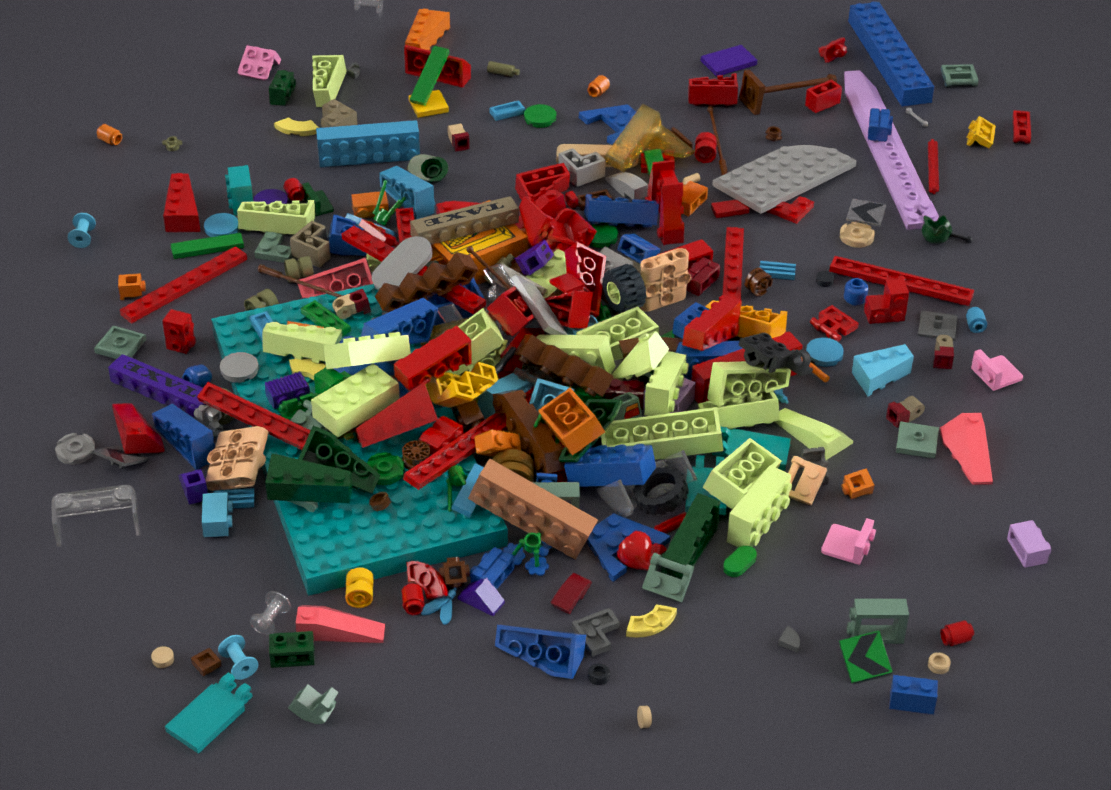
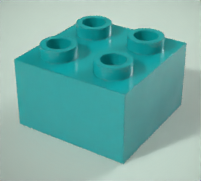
M248 165L227 167L228 174L225 175L229 209H233L234 216L238 215L237 210L242 202H253Z

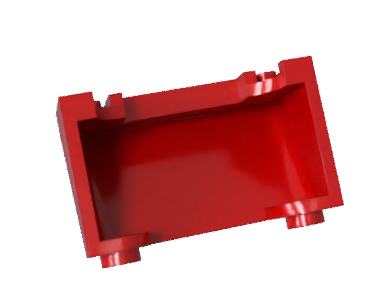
M524 196L519 205L528 241L532 247L544 239L553 253L557 249L565 252L575 242L589 247L597 232L575 210L565 208L559 212L555 219L541 211L536 206L535 200L530 197Z

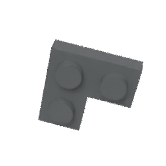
M610 608L572 622V629L576 634L586 635L585 648L591 657L611 650V643L604 634L620 628V622Z

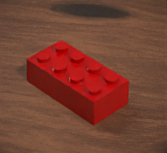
M515 286L502 293L487 307L489 316L493 320H497L502 325V330L511 336L520 332L536 319Z

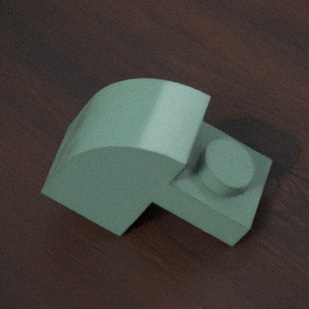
M307 684L297 693L288 709L305 721L323 724L335 708L336 701L334 699L339 692L331 687L321 695Z

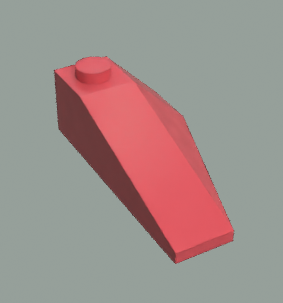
M302 605L298 607L295 623L296 632L313 631L314 641L383 643L384 623L325 606Z

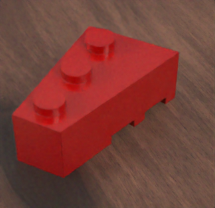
M736 73L732 74L731 77L723 78V75H717V79H709V77L689 79L688 104H708L711 106L717 104L732 106L737 104L738 81Z
M564 163L516 174L515 189L521 200L524 196H527L536 201L549 190H556L562 193L569 189L570 173Z
M572 291L571 293L544 298L561 325L569 328L585 329L588 327L593 292Z

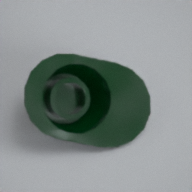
M419 154L410 160L408 170L411 174L422 180L437 183L446 176L448 164L441 157Z

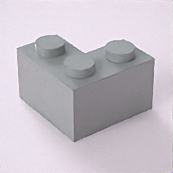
M573 148L559 153L558 164H565L570 173V181L576 187L605 177L606 160L599 153L593 152L582 157Z

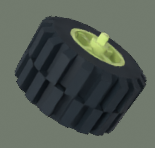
M624 264L604 273L602 278L604 295L615 312L621 314L637 306L639 308L644 306L646 302V288L640 273L633 265Z

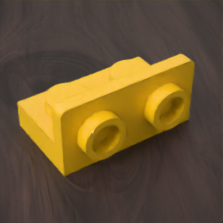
M979 116L968 127L970 130L967 135V145L971 146L974 141H977L980 145L990 148L993 145L996 126Z

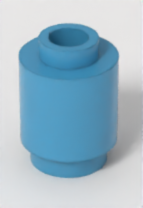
M978 307L970 308L966 314L970 331L974 333L983 332L987 328V321L983 310Z

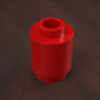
M296 178L286 180L283 188L291 201H302L305 191L299 180Z
M410 583L402 588L403 608L407 614L418 615L424 608L423 589L418 584Z
M966 620L945 625L944 628L940 629V636L945 646H954L971 641L972 636H974V629L970 623L968 624Z

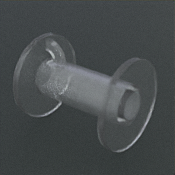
M354 0V8L358 11L360 5L375 7L377 13L380 14L383 8V0Z
M270 591L266 594L265 600L268 606L262 614H253L250 618L252 627L265 635L275 632L276 627L273 620L279 612L286 613L291 608L289 600L283 594L275 591Z

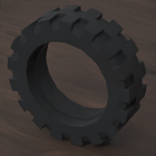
M665 466V468L657 467L644 485H635L633 493L641 511L643 510L645 514L650 513L652 516H657V514L665 515L666 512H673L676 507L679 508L682 502L687 499L686 494L689 493L682 472L678 471L677 468ZM663 483L675 484L674 489L666 496L657 499L647 498L650 490L657 485Z

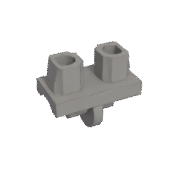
M200 405L194 411L195 419L212 430L213 436L216 437L220 432L224 431L223 425L219 423L222 417L221 411L209 405Z

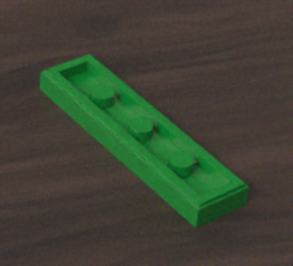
M438 46L433 47L410 97V102L426 106L450 53L449 49Z
M241 233L171 243L173 259L228 251L235 246L242 249L244 248Z

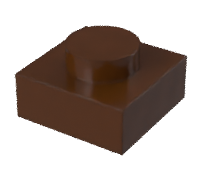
M210 648L191 657V663L203 677L222 666L221 660Z

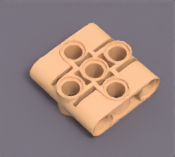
M674 249L641 261L640 275L646 288V302L643 307H640L642 311H652L686 298L687 284L691 279V275L688 273L689 252L686 249Z
M255 426L220 432L214 450L207 456V461L210 463L205 479L207 489L214 491L254 486L259 468L266 461L263 452L269 434L268 430Z

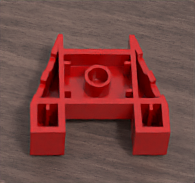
M673 160L652 163L647 197H645V200L657 201L659 204L660 225L657 228L658 239L661 238L663 245L684 243V222L681 218V214H684V207L682 206L683 182H678L673 170Z

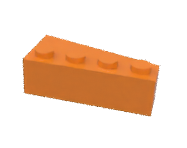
M419 9L406 38L405 45L430 51V47L437 43V39L444 35V31L450 29V12Z

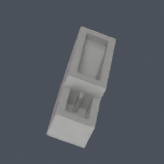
M619 172L605 179L623 197L629 196L631 199H640L647 196L648 184L634 174Z

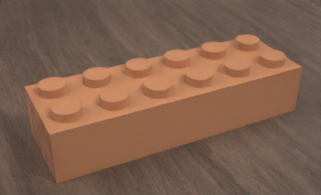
M491 459L488 460L479 474L468 497L475 504L505 519L512 525L528 533H540L543 542L575 560L598 519Z

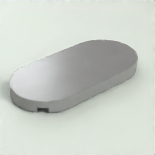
M419 236L410 237L402 241L373 271L372 282L375 288L379 291L383 283L399 286L408 272L417 274L432 258L430 242L426 238Z

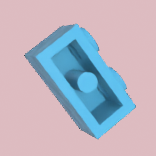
M228 492L203 494L202 529L204 537L229 536V527H233L232 515H229V513H233V502L228 500Z

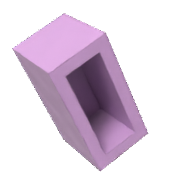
M1034 521L1011 524L1007 540L1024 568L1047 563L1051 547L1045 541L1040 528H1037Z

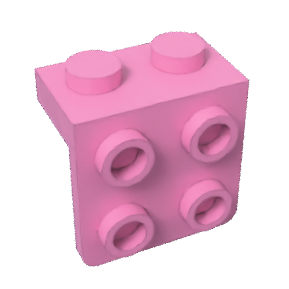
M246 45L238 74L240 76L267 80L272 65H279L281 58L274 50Z
M981 349L974 351L971 369L993 391L1023 380V375L1004 356L1000 355L990 359Z
M866 518L861 531L833 524L822 546V554L860 565L864 555H867L869 552V542H873L876 530L873 529L874 520Z

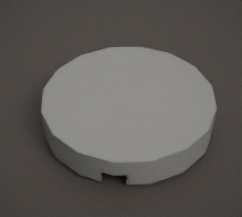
M246 352L232 353L224 357L220 363V372L223 378L231 382H245L244 379L248 378L250 380L256 376L259 370L257 358Z
M77 433L65 435L57 442L55 447L58 460L69 465L87 462L93 457V450H96L93 438L83 433L82 435H77Z

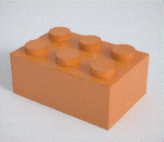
M568 388L538 410L545 423L571 455L582 450L586 445L605 433L596 416L571 388Z

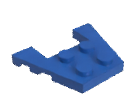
M628 104L579 112V118L588 125L602 120L616 132L607 136V142L610 145H620L621 142H626L630 135H635L647 123V120Z
M613 513L594 526L586 543L594 555L601 561V566L608 572L610 580L614 582L626 573L627 567L616 559L618 546L626 537L634 531H642L650 537L652 544L658 543L665 546L670 542L671 536Z

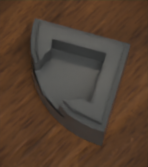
M354 62L347 66L346 74L356 79L360 75L359 64Z
M787 626L778 640V645L798 653L800 647L799 635L795 630Z

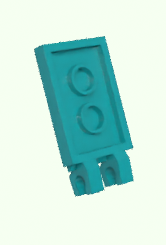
M721 427L723 451L712 452V455L728 457L751 438L782 461L778 469L786 470L791 438L739 429L729 430L727 427Z
M696 455V467L689 468V493L687 494L685 512H688L697 493L719 500L703 488L709 474L714 469L704 467V455ZM716 456V466L724 460V457ZM720 501L719 514L726 515V504Z
M228 672L220 679L219 684H211L165 726L166 732L199 754L245 711L244 705L253 697L252 693H250L251 687L244 683L237 688L235 695L232 694L231 691L237 685L233 682L235 676Z

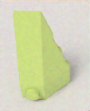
M786 408L779 411L780 420L774 421L809 449L824 447L826 460L853 444V440L840 430Z

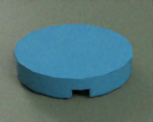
M228 213L211 215L204 222L205 233L209 237L235 234L239 230L238 219Z
M816 338L807 344L806 351L810 354L811 360L818 366H834L843 358L844 349L842 345L831 338Z

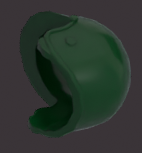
M925 215L921 231L927 242L942 244L948 240L952 233V227L944 215L938 217L936 221Z

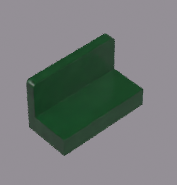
M309 182L302 184L306 203H308V200H314L315 217L334 212V207L323 190L314 192Z

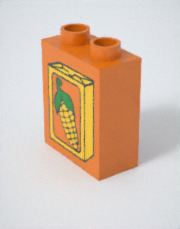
M510 224L431 244L432 258L430 261L436 260L439 264L447 265L456 252L470 255L479 269L473 277L478 285L487 281L484 276L489 270L471 253L466 251L468 246H472L474 252L491 268L503 256L506 258L510 253L516 258L532 246L528 241L525 228L519 229L515 224Z

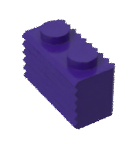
M300 371L287 375V377H280L279 379H273L264 383L266 397L273 409L279 408L283 401L296 398L299 402L300 396L310 394V386Z

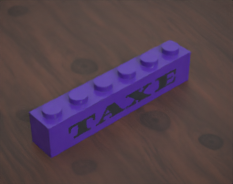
M124 354L108 367L111 382L156 400L161 404L167 406L174 404L192 417H194V411L200 405H206L197 398L203 389L202 387Z

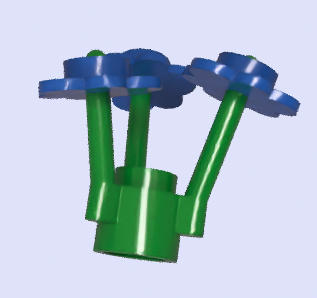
M528 533L524 539L519 540V544L509 543L502 550L503 553L506 552L513 555L514 565H520L522 559L525 558L526 555L523 552V547L527 552L533 553L534 557L525 563V569L529 570L530 575L542 576L545 574V570L549 569V564L546 563L547 561L544 557L548 555L549 549L552 546L541 540L540 533Z

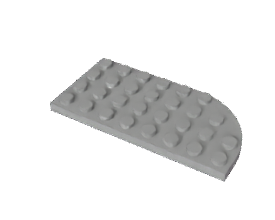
M813 145L783 146L714 179L713 186L762 214L776 207L781 202H786L856 167V160L837 151L835 148Z

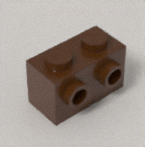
M475 399L456 406L460 414L457 418L460 424L463 425L464 433L485 420Z

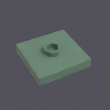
M112 326L94 347V351L97 354L117 359L122 354L132 358L147 340L146 335Z
M900 421L896 453L935 458L939 427Z

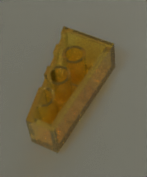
M642 104L606 153L607 164L622 172L630 168L634 160L663 129L660 113Z

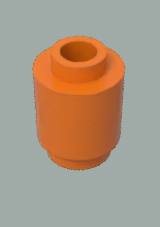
M599 75L588 85L587 91L590 96L599 97L610 87V82L605 76Z
M103 124L97 129L98 139L110 145L120 144L122 134L119 130L107 124Z

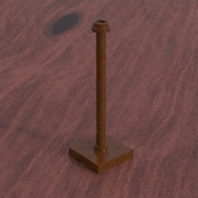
M744 70L739 99L754 115L760 114L765 93L816 86L831 79L837 83L836 75L828 74L825 78L766 87L751 70Z

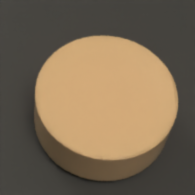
M158 647L151 654L152 663L158 668L169 667L174 662V654L169 647Z
M933 653L929 657L928 668L933 673L944 674L949 671L950 658L943 653Z
M647 705L639 706L637 710L638 724L641 729L650 728L652 723L651 710Z

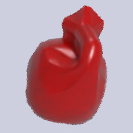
M634 531L619 544L617 557L620 562L628 567L648 571L652 555L657 553L662 556L667 549L662 544H652L650 537L646 533Z

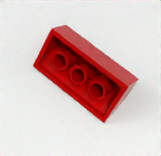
M405 45V73L420 77L431 51ZM448 55L437 81L463 88L471 78V64L464 59Z

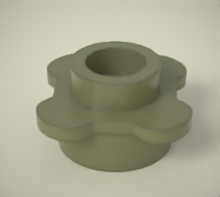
M171 136L167 140H163L162 144L166 145L168 151H176L180 148L179 145H182V141L178 140L176 136Z

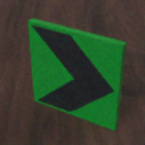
M880 631L839 641L851 683L892 673Z

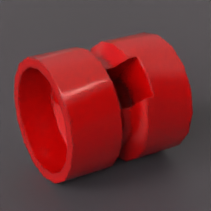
M703 132L697 135L695 139V158L699 162L710 163L716 158L717 139L715 135L710 132Z

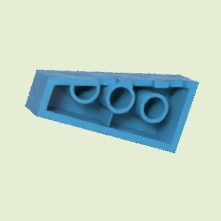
M398 166L379 173L380 187L382 188L383 182L386 180L385 191L396 202L398 199L401 200L403 197H406L401 206L403 208H413L415 219L434 214L435 200L434 186Z

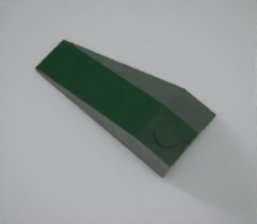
M588 399L585 405L596 416L602 428L606 431L615 419L623 401L621 399ZM602 435L574 455H571L566 447H564L558 460L560 462H578Z
M313 425L298 459L351 471L352 488L373 494L380 474L355 455L349 447L340 442L334 434Z

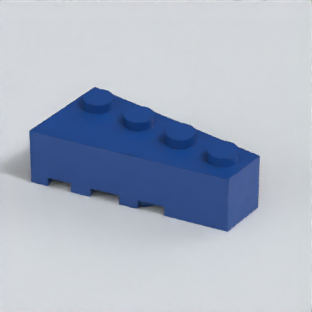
M586 194L584 215L591 224L607 222L608 225L625 223V226L642 224L643 227H652V225H657L659 204L657 201L632 199V202H629V199L621 197L612 200V198L602 195L598 198H592V194Z
M724 341L703 351L683 346L682 342H679L675 353L686 355V363H689L687 374H683L684 378L692 380V366L743 349L738 345L740 341Z

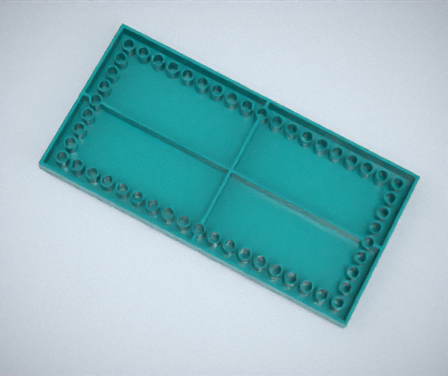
M374 284L334 292L344 296L363 289L368 297L371 309L370 313L364 314L361 311L352 314L346 319H342L351 326V332L342 336V339L347 336L361 337L364 323L386 312L381 309L375 298L378 290ZM324 294L212 318L213 336L222 360L232 353L246 352L252 354L258 361L259 370L254 378L250 380L249 378L244 379L245 382L240 383L231 382L235 395L281 416L278 408L273 409L267 399L264 383L293 374L289 360L295 359L292 354L281 356L263 352V342L250 323L249 316L267 311L273 322H278L279 324L287 325V322L291 321L318 326L301 314L300 308L316 300L337 316L332 304L338 297ZM420 343L411 344V345H410V351H411V353H412L415 349L421 348V347H422L421 344H420ZM304 377L310 386V393L313 392L314 394V380ZM432 402L438 419L445 416L457 422L451 408ZM436 421L363 448L360 447L354 431L355 428L337 437V439L366 463L372 455L383 452L391 453L393 456L398 455L403 460L402 448L404 445L411 441H419L423 432L432 427ZM268 434L263 452L266 461L261 467L265 479L271 453L298 459L302 450ZM471 454L456 465L461 466L465 475L468 476L476 461L473 454ZM448 471L420 490L403 480V477L391 485H376L373 494L352 488L350 504L318 502V507L314 512H309L305 507L288 501L273 500L308 596L346 587V575L354 568L368 569L372 572L374 580L407 571L406 562L409 561L433 565L445 562L447 558H461L489 551L494 547H505L508 545V528L503 518L480 505H476L470 518L453 509L449 512L446 479L449 478ZM452 485V506L463 485L459 487ZM378 492H386L391 499L390 505L384 510L374 511L369 504L371 497Z

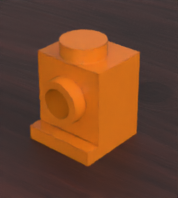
M141 273L119 275L118 288L120 300H124V297L142 296V292L146 291V283L142 281Z
M867 468L845 475L843 484H841L844 495L849 494L850 499L865 494H873L875 486Z

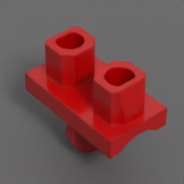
M844 37L819 48L820 57H824L827 63L838 57H844L847 53Z

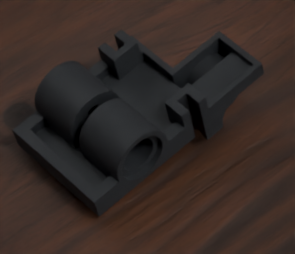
M767 333L741 338L738 344L745 349L744 359L748 365L756 366L765 363L763 369H769V373H773L776 369L782 367L789 368L799 376L810 374L813 371L809 367L811 357L806 350L796 349L790 351L784 344L776 342Z

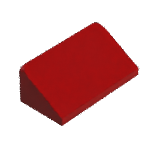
M569 273L549 281L550 284L564 293L583 291L585 283Z

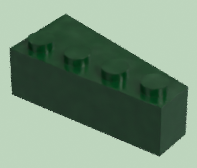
M271 453L265 482L267 500L350 504L352 494L351 471Z
M697 493L666 553H663L661 557L685 566L687 564L695 566L718 530L720 501ZM661 566V573L682 580L683 573Z

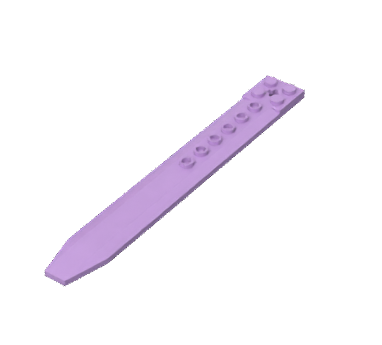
M860 70L845 71V95L907 230L922 229L925 215L934 221L938 219L939 215L921 183L894 124L892 123V134L888 135L886 142L867 139L870 109L878 108L881 110L886 109L877 88Z

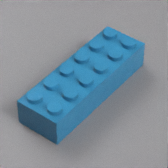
M417 120L316 128L320 167L406 161L420 154Z

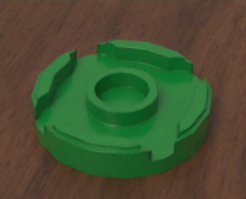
M532 105L524 111V120L527 124H533V127L536 128L549 127L552 125V122L555 123L556 111L548 105Z
M604 222L590 224L597 231L590 246L604 248L610 247L612 243H616L618 232L613 225H608Z
M383 452L372 455L368 459L367 464L380 474L377 485L394 484L405 473L404 461L398 455L393 456L391 453Z

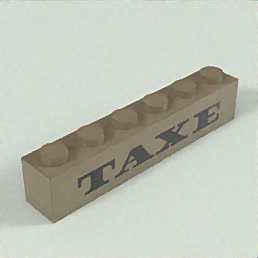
M509 196L410 221L411 236L423 237L430 244H435L518 223L519 208L512 197Z

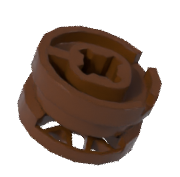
M755 268L747 275L744 283L745 288L751 290L757 297L762 296L768 292L766 289L772 286V276L762 268Z
M411 441L405 444L402 448L405 468L410 470L430 457L429 445L422 441Z

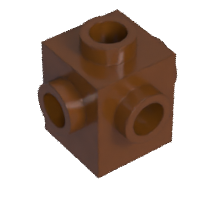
M459 557L447 558V562H443L442 567H439V573L444 579L445 584H449L450 588L461 587L463 582H467L466 577H470L469 565H465L463 560L459 561ZM456 568L457 574L455 576L450 575V569Z

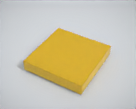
M440 90L432 91L426 106L410 102L418 118L449 112V107Z

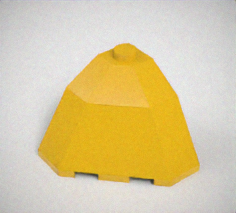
M477 362L471 372L465 371L462 376L445 372L443 377L438 379L432 377L430 382L425 385L431 402L450 408L471 402L498 381L494 366Z

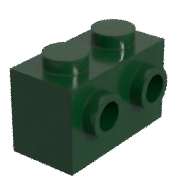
M286 70L277 71L268 88L270 104L286 106L296 87V79H294L293 72Z
M313 631L269 634L271 668L315 665Z

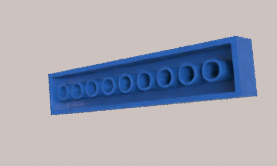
M880 2L850 5L848 22L900 105L910 106L932 103L933 83Z

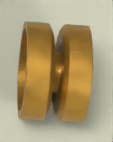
M507 449L500 451L493 457V461L530 482H534V461L527 453L517 449Z

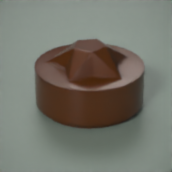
M386 492L376 493L369 501L374 511L384 510L391 503V499Z

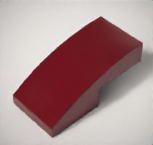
M573 573L550 602L551 605L571 614L578 600H582L592 581Z

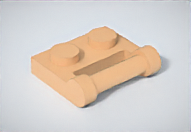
M793 456L791 460L792 465L788 472L791 474L790 483L792 484L799 467L804 468V471L795 491L791 490L789 492V498L812 506L827 469L806 461L801 457Z

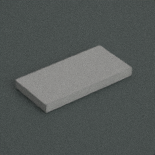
M515 274L511 281L542 329L551 335H568L538 288Z

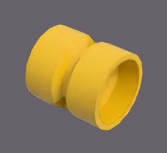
M354 568L346 575L345 599L351 607L364 608L373 601V574L368 569Z

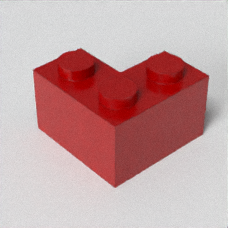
M904 279L886 280L884 295L866 296L864 312L869 324L905 321L909 291Z

